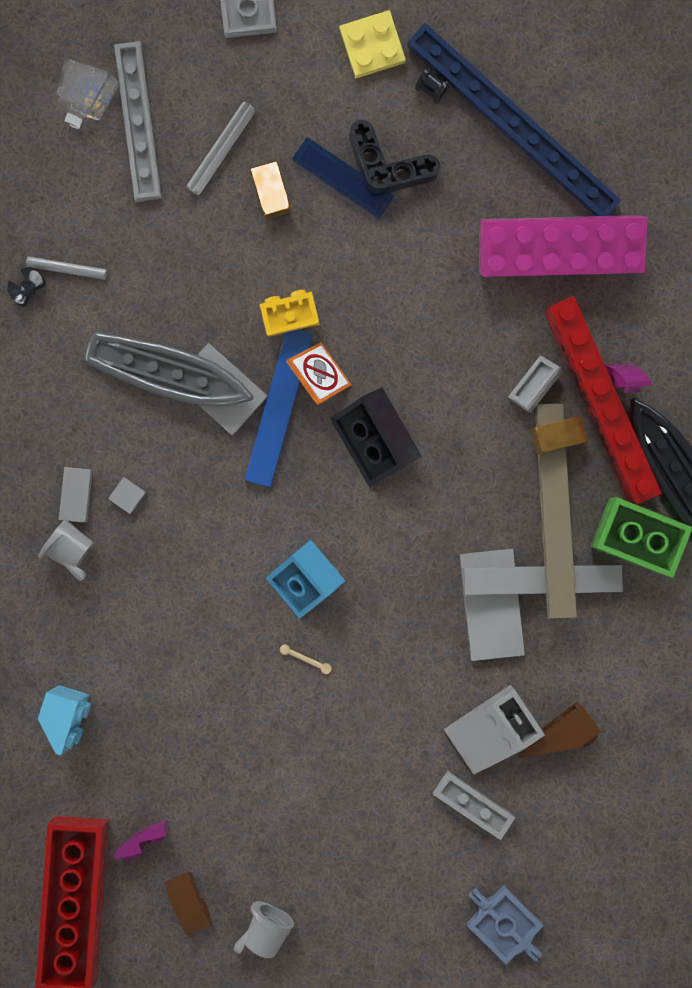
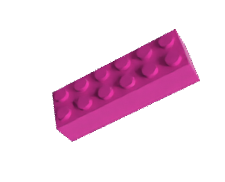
M627 215L480 219L479 273L483 277L645 273L648 217Z

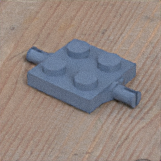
M505 885L488 899L477 888L473 889V893L470 892L468 897L479 908L477 913L467 922V927L505 964L523 951L534 962L538 961L542 953L532 944V940L544 926L543 923Z

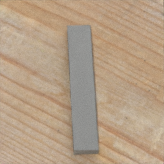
M140 41L115 44L135 202L162 199L142 44Z
M622 565L574 566L575 593L623 592ZM545 566L463 568V595L546 593Z

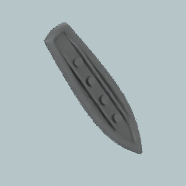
M95 332L86 348L85 363L169 399L200 406L235 405L254 399L243 383L229 371L204 357L182 349L103 332Z

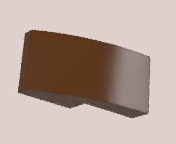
M186 872L164 882L173 909L186 935L193 934L212 925L205 899L199 897L192 872Z

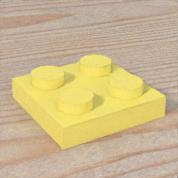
M390 10L339 26L355 79L406 62Z

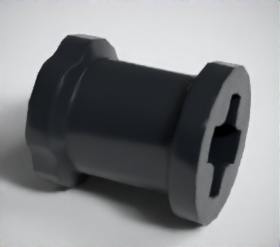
M426 68L419 77L415 89L417 91L422 90L431 96L433 102L437 104L448 90L450 83L447 80L443 82L431 73V69Z

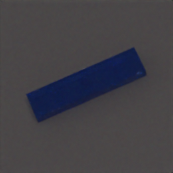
M309 137L304 140L292 158L295 163L379 220L394 199V195L390 192L379 195L369 192L359 171Z

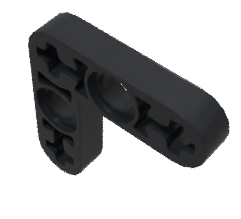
M357 120L352 124L349 134L350 143L365 186L372 194L389 193L429 183L437 178L441 166L438 158L428 154L386 164L372 124L366 120ZM358 130H361L362 133H366V137H365V143H366V144H364V145H363V138H362L361 134H357V131H358ZM366 152H371L376 155L377 160L367 162L362 155ZM424 164H427L429 168L433 167L432 172L423 169ZM404 169L410 174V178L402 180L397 177L396 171ZM374 177L383 180L382 184L379 185L377 181H373Z

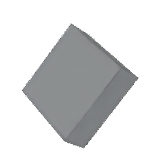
M123 477L108 499L129 514H132L147 492L126 477Z

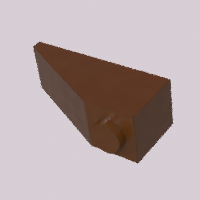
M576 702L541 728L545 736L516 754L519 758L576 749L583 745L587 747L597 740V735L601 730L584 707Z

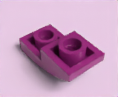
M605 365L609 376H612L614 387H624V392H641V386H651V379L635 365Z
M167 820L149 825L130 836L114 853L115 860L123 858L124 861L136 859L146 847L144 841H147L148 844L162 841L169 831Z

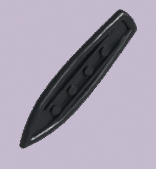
M632 398L630 401L632 428L660 491L680 520L692 527V447L677 427L664 415L642 401Z

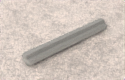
M243 102L187 184L188 190L193 194L200 195L254 115L255 110L249 103Z

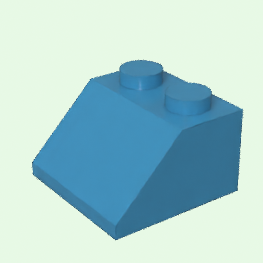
M311 540L266 577V580L299 619L345 582L344 578Z

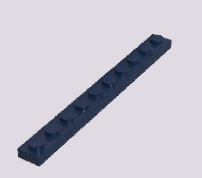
M424 23L407 42L409 49L445 81L447 80L452 88L594 216H608L622 201L429 25Z

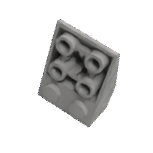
M511 685L444 729L473 774L524 750L545 736Z

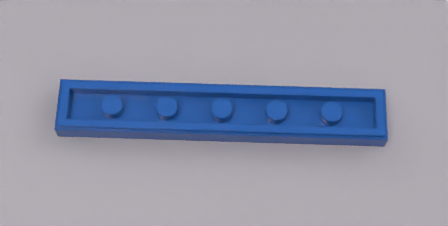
M302 330L285 333L246 472V481L271 487L300 380L286 361L310 348L313 333Z

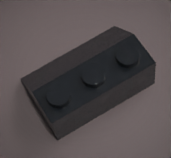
M382 387L362 396L330 418L369 487L422 457Z

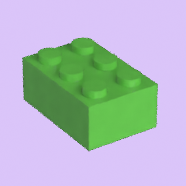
M613 497L608 500L590 547L661 576L673 578L691 534L692 527L623 499Z

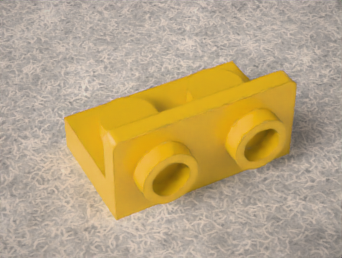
M298 290L290 293L291 297L280 299V296H273L265 299V303L260 304L267 336H275L320 325L312 292L306 293V290Z

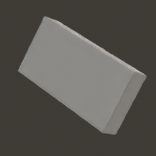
M540 355L508 398L531 413L563 370Z
M64 467L59 520L66 519L67 521L87 523L93 470Z

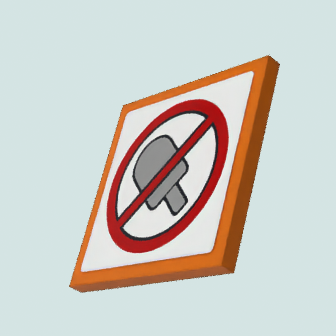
M322 342L286 361L317 406L352 385Z

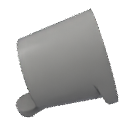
M65 519L47 540L38 558L45 559L48 557L65 566L76 579L82 581L86 574L77 567L85 558L94 542Z
M256 901L251 905L253 918L249 928L236 942L234 951L240 954L244 945H246L249 950L261 957L273 958L293 929L294 922L286 912L268 903Z

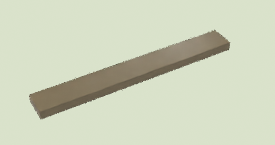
M537 404L535 407L536 427L564 420L563 404ZM566 448L538 456L548 619L577 617Z

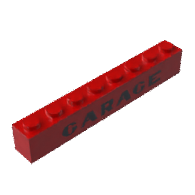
M572 296L549 306L544 313L628 502L638 505L662 494L575 297Z

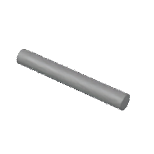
M29 256L26 260L27 267L106 280L107 269Z

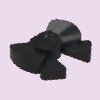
M31 267L21 269L26 280L22 281L20 286L11 281L8 282L7 292L13 301L23 307L27 305L29 298L35 294L37 289L46 286L44 277Z

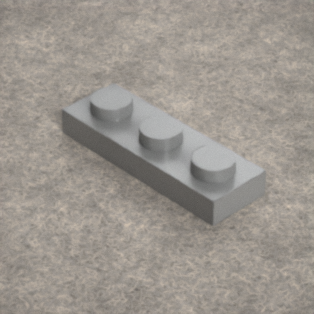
M448 770L433 791L434 796L499 840L503 838L515 819L512 813Z

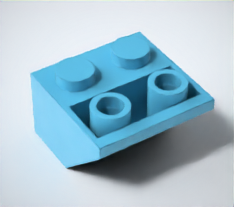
M61 685L46 692L38 717L53 750L58 755H62L67 750L72 749L74 743H79L83 733V728H79L82 718L88 716L91 703L87 702L89 694Z

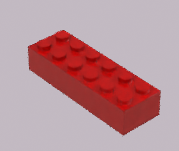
M55 816L47 824L35 988H93L97 981L109 819Z

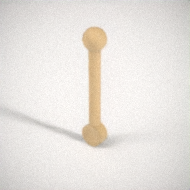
M286 644L280 647V652L283 655L289 654L318 667L324 674L331 672V666L328 663H319L291 650Z

